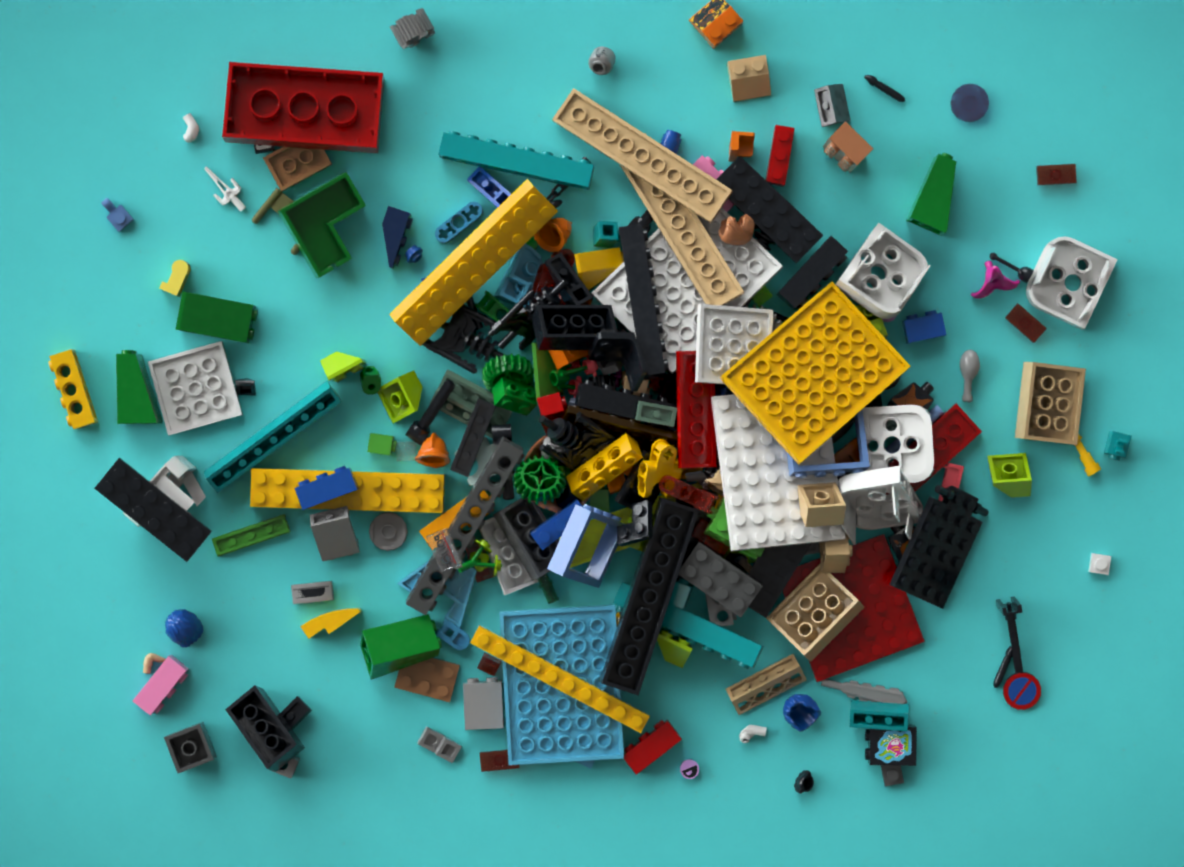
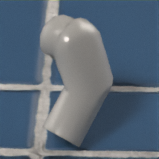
M704 471L685 473L686 482L697 481L704 490L710 489L707 486L708 484L704 482L710 476L704 474Z

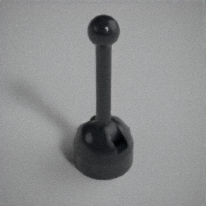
M996 253L990 254L991 260H997L1017 271L1019 279L1027 284L1034 272L1033 269L1029 267L1019 269L999 258Z

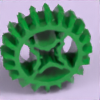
M512 353L510 355L504 354L503 356L496 355V359L491 358L490 362L485 363L482 371V381L486 389L490 390L491 393H493L492 387L501 377L531 386L534 379V369L530 360H527L526 357H520V354L515 356Z
M535 455L533 460L528 457L526 462L522 461L520 467L516 468L514 487L517 488L518 494H522V499L528 498L529 504L535 501L536 505L539 502H543L546 505L547 500L553 503L554 498L559 499L560 493L563 494L564 487L566 486V474L563 472V467L558 466V461L552 462L551 457L545 459L544 455H542L541 459H538Z

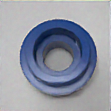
M416 245L410 247L405 253L406 261L408 263L418 262L422 258L423 250Z

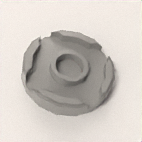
M390 512L377 516L370 524L369 529L370 539L374 545L386 551L395 550L400 547L406 540L408 533L407 525L403 518Z

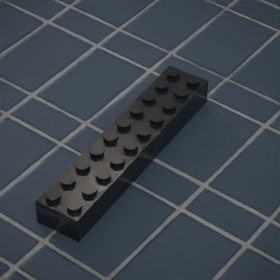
M661 497L659 498L652 519L653 538L645 540L599 680L600 683L639 696L699 513L698 509Z

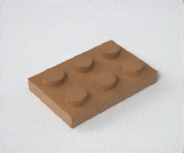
M282 147L263 157L281 192L332 165L323 149Z
M437 658L422 661L400 669L394 688L450 702L460 665Z

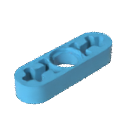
M478 202L468 203L436 229V239L441 243L451 241L481 217L483 213L482 206ZM471 206L474 208L478 206V215L471 214L469 218L472 220L468 222L467 218L461 213L465 211L468 214L471 211ZM457 217L464 219L465 223L461 228H457L453 224L454 219ZM450 223L451 227L456 232L453 234L452 231H450L447 234V239H445L444 237L440 239L439 236L441 235V233L439 231L442 229L443 231L448 230L449 227L446 225Z

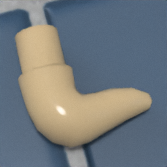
M154 653L147 654L143 662V673L150 674L153 662H164L166 659Z

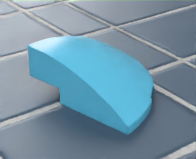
M524 244L517 251L494 297L515 306L530 290H534V293L537 291L542 292L541 288L544 286L553 289L554 281L542 262V257L536 250Z

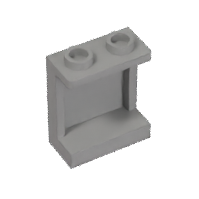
M347 506L310 515L311 529L322 561L360 553L359 542L355 536Z
M498 677L486 678V681H479V678L467 679V682L463 683L465 730L504 728L502 680L498 681Z

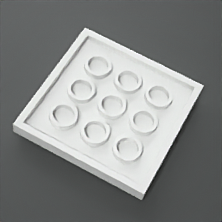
M698 304L695 382L724 384L720 377L773 332V310Z
M223 341L148 361L168 436L243 415Z

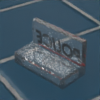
M448 528L426 536L441 572L455 567V570L463 567V562Z

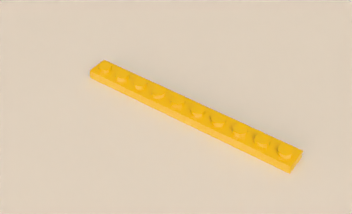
M480 625L470 641L472 645L639 733L642 732L650 717L647 713Z

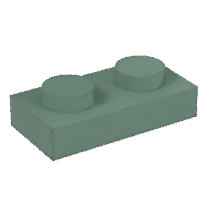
M638 401L635 420L674 427L677 408Z

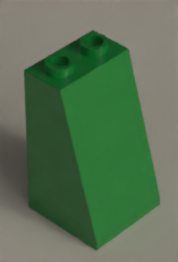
M947 153L938 154L934 157L906 221L940 236L945 234L948 228L956 161L952 160L953 156Z
M182 291L176 330L249 343V340H253L254 337L252 324L253 321L257 320L258 310L255 309V305Z
M122 350V354H116L117 424L162 423V417L142 355L137 354V351Z
M429 614L362 631L360 647L371 680L439 655L442 643L440 638L436 637V624L434 620L430 619Z

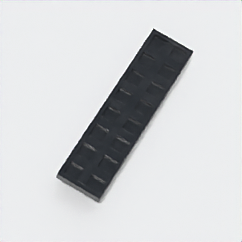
M812 543L764 549L761 557L757 558L748 573L763 584V587L749 605V608L765 618L768 616Z

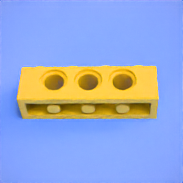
M70 349L49 356L51 360L48 362L50 370L55 372L57 378L54 380L56 388L62 394L60 398L61 404L68 412L66 419L69 427L80 429L98 423L76 351ZM66 366L71 371L68 377H64L62 374V370ZM70 385H74L76 387V393L74 395H70L68 393V388ZM76 403L82 405V411L79 414L74 411Z
M625 433L567 475L571 493L584 501L641 460L643 456L638 442Z

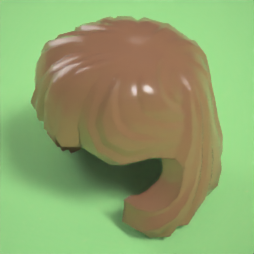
M747 214L742 215L738 222H736L734 217L729 216L721 221V227L718 230L719 237L727 244L745 245L753 237L755 222Z

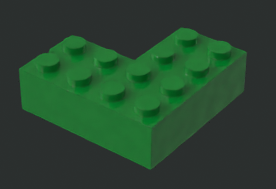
M345 172L278 210L279 215L316 278H320L334 269L333 266L339 267L352 259L333 225L366 205L348 173Z

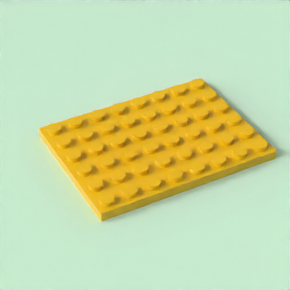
M832 281L727 370L720 379L797 464L800 465L911 366Z

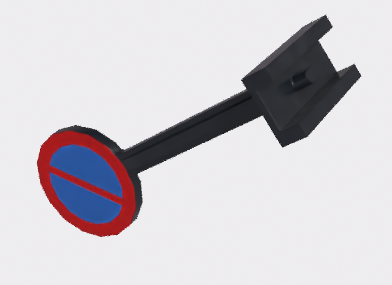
M1014 596L1011 597L1012 603L1007 602L1003 604L1000 599L996 600L997 608L1005 616V620L1008 623L1015 673L1006 679L1004 683L1003 695L1005 701L1011 707L1025 710L1033 707L1038 702L1041 696V686L1034 675L1023 672L1015 621L1017 619L1016 613H1022V605Z

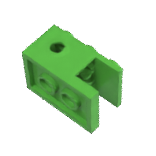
M723 497L716 508L710 507L706 516L711 519L704 534L730 547ZM765 548L739 550L738 552L756 560L757 556L761 557Z

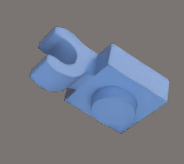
M109 198L101 202L110 212L106 218L118 232L134 220L122 205L116 208Z

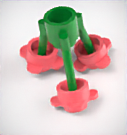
M587 355V359L582 362V367L578 360L558 370L553 369L549 374V379L553 386H557L558 390L568 389L569 394L576 398L578 385L583 383L582 378L577 376L576 380L572 379L569 381V375L584 371L586 375L593 374L596 377L598 365L595 360H589Z

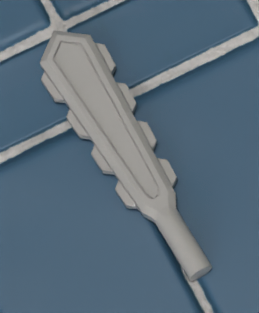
M828 679L821 681V686L841 690L847 697L853 699L859 697L860 701L908 703L903 692H900L897 688L885 689L881 685L872 687L870 683L858 684L854 680L844 683Z

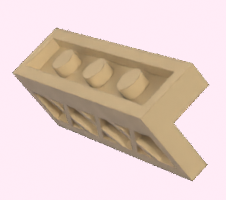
M791 654L725 690L738 715H741L807 679L794 654ZM797 673L800 674L799 677L795 679H790L793 675ZM782 683L780 687L773 688L774 685ZM760 692H765L764 695L756 697ZM748 701L747 704L741 707L738 706L739 703Z

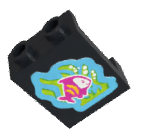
M908 725V731L865 729V741H868V748H865V760H868L869 765L916 766L917 727L915 725Z

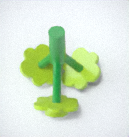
M483 539L480 541L474 540L480 548L470 554L471 560L457 566L458 571L462 573L475 567L478 572H481L484 568L494 567V576H496L497 571H501L502 567L501 560H498V555H495L494 563H488L489 555L483 553V549L491 553L492 550L489 548L491 545Z

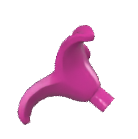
M986 261L984 263L986 267L985 282L982 288L976 293L972 292L971 296L981 299L990 295L995 289L1009 291L1016 288L1020 281L1018 279L1016 281L1008 279L1002 274L998 266H993L992 261Z

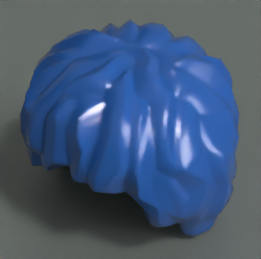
M186 609L175 610L171 615H168L165 621V633L174 643L179 644L181 647L186 648L203 634V625L200 619Z
M794 694L785 701L783 715L785 720L794 729L801 732L813 725L821 715V711L817 703L810 696Z

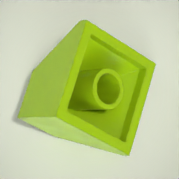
M414 370L386 383L377 392L392 423H396L418 411L423 387Z
M1026 453L987 456L994 487L1011 498L1031 496L1032 478Z

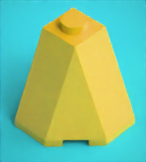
M620 247L574 254L578 277L589 291L603 282L624 262L623 251L620 250Z

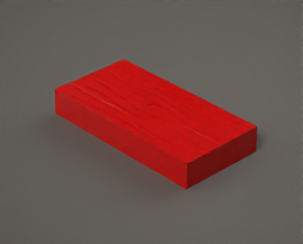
M229 62L222 137L226 143L378 153L384 75L378 72Z

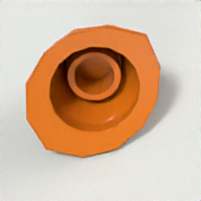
M559 217L550 219L534 235V239L542 249L548 252H558L567 243V239L571 235L572 222Z
M433 432L430 437L424 440L418 455L415 457V461L432 468H439L449 464V453L447 452L444 440Z

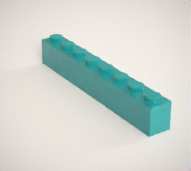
M455 131L443 132L438 154L442 159L584 190H590L594 172V165L588 160L580 159V161H574L572 157L561 155V158L555 157L551 152L542 151V153H537L535 149L529 147L519 149L516 148V145L510 143L500 145L495 140L486 139V141L479 140V137L473 135L463 137Z
M326 381L204 471L206 480L217 493L341 403L339 395L330 383Z
M626 582L621 583L613 601L617 605L616 609L620 611L623 610L631 586ZM668 604L662 626L669 629L668 633L677 637L681 634L687 637V642L694 645L697 642L703 644V649L714 653V650L721 653L720 657L729 661L733 658L739 661V666L746 669L755 667L764 646L689 611Z

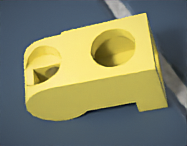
M184 260L175 261L172 264V273L168 282L162 281L159 289L180 297L191 270L190 265Z

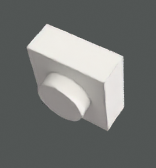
M1091 553L1088 572L1109 575L1112 556Z

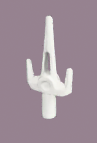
M205 167V171L224 194L223 199L217 194L213 196L221 205H227L231 201L242 212L246 206L237 197L241 192L239 184L231 178V182L235 186V188L231 189L208 167ZM218 181L227 189L226 191L219 185Z

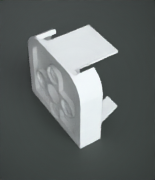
M878 223L835 285L845 295L873 315L881 319H890L901 312L931 265H928L926 258L920 251ZM886 254L891 255L893 260L889 259ZM874 266L881 267L885 272V278L880 280L877 275L871 274V268ZM892 279L896 280L899 285L894 284ZM867 283H870L873 288H870Z
M1066 236L1055 238L1048 242L1043 249L1034 272L1027 283V299L1036 309L1083 330L1089 322L1118 259ZM1079 260H1083L1086 263L1085 270L1078 268ZM1054 269L1060 271L1061 276L1058 280L1052 277ZM1076 275L1080 279L1078 290L1070 291L1066 288L1065 279L1067 276ZM1089 285L1095 288V294L1093 296H1090L1087 293V287ZM1063 295H1067L1070 298L1068 305H1064L1061 302Z
M918 405L865 407L862 409L870 465L866 471L889 468L890 460L896 459L909 483L924 481L932 475L935 470L933 469V432L931 414L927 409ZM890 420H894L897 424L894 431H890L887 428V423ZM894 436L899 439L901 446L896 453L886 451L884 442L888 437ZM910 438H914L917 441L915 449H910L907 445ZM872 440H875L879 445L876 451L869 449V443Z
M183 455L172 457L150 480L151 483L186 511L194 502L198 507L206 498L193 475L197 468ZM183 483L192 499L180 489ZM123 512V514L137 527L141 526L131 517H129L126 513Z
M900 466L844 475L839 479L838 489L846 504L844 524H841L853 545H856V527L865 530H876L906 525L905 534L908 539H911L913 524L918 523L923 512V505Z

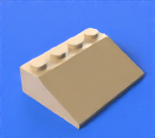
M1023 362L1015 438L1077 445L1086 369L1037 362Z
M819 564L766 619L811 662L851 622L864 606L831 573H822L821 564Z

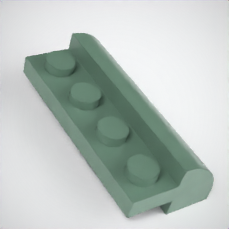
M448 369L432 398L433 400L445 380L453 381L455 388L440 411L466 425L469 423L478 398L494 404L493 393ZM496 406L485 435L493 439L491 426L507 424L513 411Z

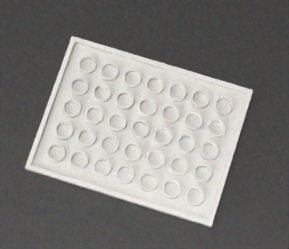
M723 208L712 223L697 215L744 290L743 295L724 306L743 307L783 266L753 237L745 245H731L723 242L719 237L718 230L721 227V221L730 216ZM658 228L648 238V241H645V247L650 248L651 259H648V266H653L654 272L651 284L656 285L657 296H654V303L659 304L660 315L656 316L657 322L662 323L663 333L659 334L660 341L664 340L666 352H662L663 360H668L669 371L674 374L676 372V351H696L698 304L705 303ZM623 262L591 294L602 305H612L614 317L629 332L635 333L625 263Z
M734 394L712 396L711 404L731 551L846 539L845 531L841 524L805 527L800 515L798 485L836 482L838 487L837 476H834L833 473L826 474L824 477L807 475L806 478L802 479L796 478V476H789L787 451ZM832 436L799 466L834 464Z

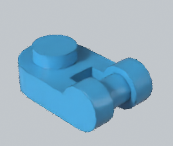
M446 618L442 622L443 626L435 632L439 638L457 650L465 649L470 643L469 635ZM449 629L454 631L451 637L446 635Z

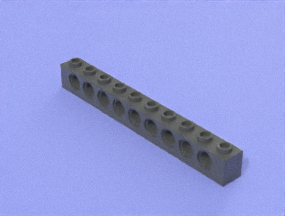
M502 437L445 533L456 562L454 564L451 562L452 565L448 564L449 567L447 568L446 563L441 560L444 557L441 554L448 549L445 548L440 551L443 547H437L408 595L406 605L424 615L428 611H433L437 604L435 599L438 594H443L447 587L445 585L447 579H452L456 572L454 567L457 562L461 563L466 555L464 552L466 547H471L476 538L474 536L476 530L482 529L486 521L484 520L485 515L492 512L495 506L494 500L496 497L500 498L504 492V483L506 480H511L515 473L513 468L523 460L525 455L522 454L523 448ZM503 457H507L510 459V463L504 466L500 464V460ZM498 474L501 478L499 481L493 482L490 480V476ZM487 490L491 495L488 498H482L480 493ZM473 507H479L481 512L475 515L470 510ZM468 523L471 525V529L464 531L461 529V525ZM457 539L462 544L459 547H454L451 545V542ZM439 572L442 574V578L436 580L432 578V574ZM428 588L431 589L433 593L429 596H426L422 593V591Z

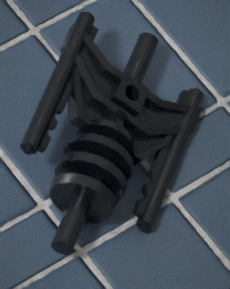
M563 278L553 289L544 286L541 288L542 292L537 291L534 293V290H530L502 319L498 320L491 327L492 329L488 332L489 336L497 335L500 331H510L497 344L501 349H504L517 335L523 336L524 339L519 343V349L524 350L536 339L532 316L537 305H559L561 300L558 294L569 284L568 281Z
M465 304L452 315L449 323L445 322L440 327L445 330L441 338L435 342L427 339L422 344L427 349L473 374L477 373L476 365L473 363L469 364L467 360H462L460 356L453 352H464L470 346L469 353L474 355L477 352L476 358L479 360L485 356V362H490V359L496 358V355H504L498 351V341L495 340L491 344V336H487L484 339L485 333L479 332L475 336L477 326L472 319L480 323L483 322L485 326L489 325L490 329H492L491 327L496 321Z
M581 412L576 413V420L579 423L583 422V425L588 426L590 430H583L581 432L575 425L563 418H556L551 421L542 415L539 418V422L548 427V437L555 444L564 448L566 456L557 452L556 449H552L548 444L546 446L544 444L541 445L540 450L569 468L571 472L598 454V450L618 439V436L607 431Z

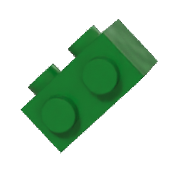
M501 377L492 387L494 405L527 416L537 406L535 387Z

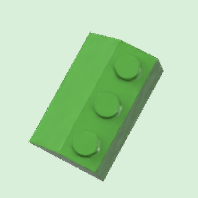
M532 343L536 401L539 397L557 392L563 395V389L558 390L557 386H553L549 379L550 372L553 369H557L549 351H538L537 343Z

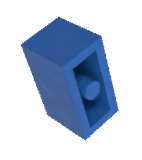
M936 310L925 312L923 317H918L917 314L906 316L907 320L902 321L907 344L946 335L942 313H937Z

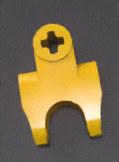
M665 439L656 440L651 446L649 460H643L639 465L637 488L638 494L643 498H648L653 487L661 482V494L665 498H671L679 483L681 468H678V461H675L677 450L674 446L669 445Z

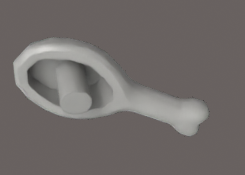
M971 349L965 351L960 359V371L964 378L963 402L973 401L971 394L972 380L980 369L979 357Z

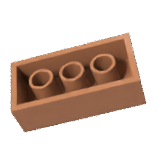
M846 121L823 145L825 148L824 153L831 159L834 157L839 162L837 164L839 168L849 173L874 149Z

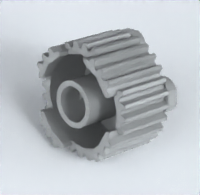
M423 8L416 10L415 15L403 16L395 22L396 25L390 26L400 47L403 49L412 48L420 43L419 40L429 38L435 34L434 27Z

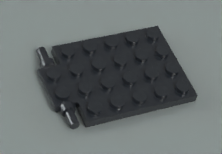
M937 485L935 492L942 495L944 499L941 502L931 496L929 497L889 585L943 609L983 523L971 515L974 513L987 516L989 511L978 503L979 499L955 486L944 488Z

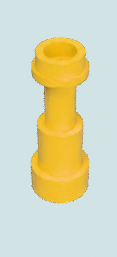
M1078 433V442L1075 447L1080 454V460L1086 468L1084 471L1089 477L1100 471L1101 467L1098 462L1095 463L1090 452L1086 451L1080 440L1082 436Z

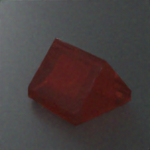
M484 653L477 668L495 676L501 660Z

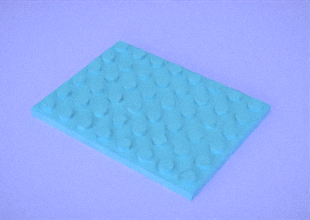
M615 605L499 612L501 637L621 700L620 689L599 682L617 629ZM502 660L509 765L624 758L622 723Z

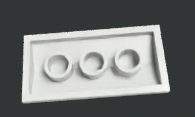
M494 517L487 519L480 533L483 540L488 541L491 545L489 548L492 552L488 553L491 562L494 563L495 555H498V560H501L502 567L501 571H497V578L503 594L507 595L537 583V579L532 581Z

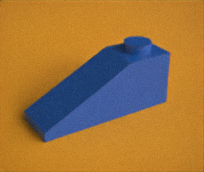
M478 167L467 179L496 208L511 195L508 190L482 167Z

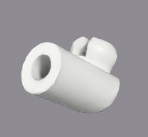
M191 113L183 117L188 126L183 138L186 142L191 143L198 136L199 125Z
M748 725L740 732V741L748 743L754 735L765 737L767 727Z

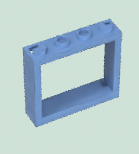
M863 410L854 416L860 462L799 466L787 453L789 476H796V478L802 479L806 478L807 475L824 477L826 474L833 473L834 476H842L846 472L858 473L866 471L870 465Z
M576 504L547 569L563 577L599 588L618 546L617 526L624 525V523L620 522L622 518L587 504L584 507ZM593 518L607 523L589 566L586 572L583 573L569 567L589 522Z

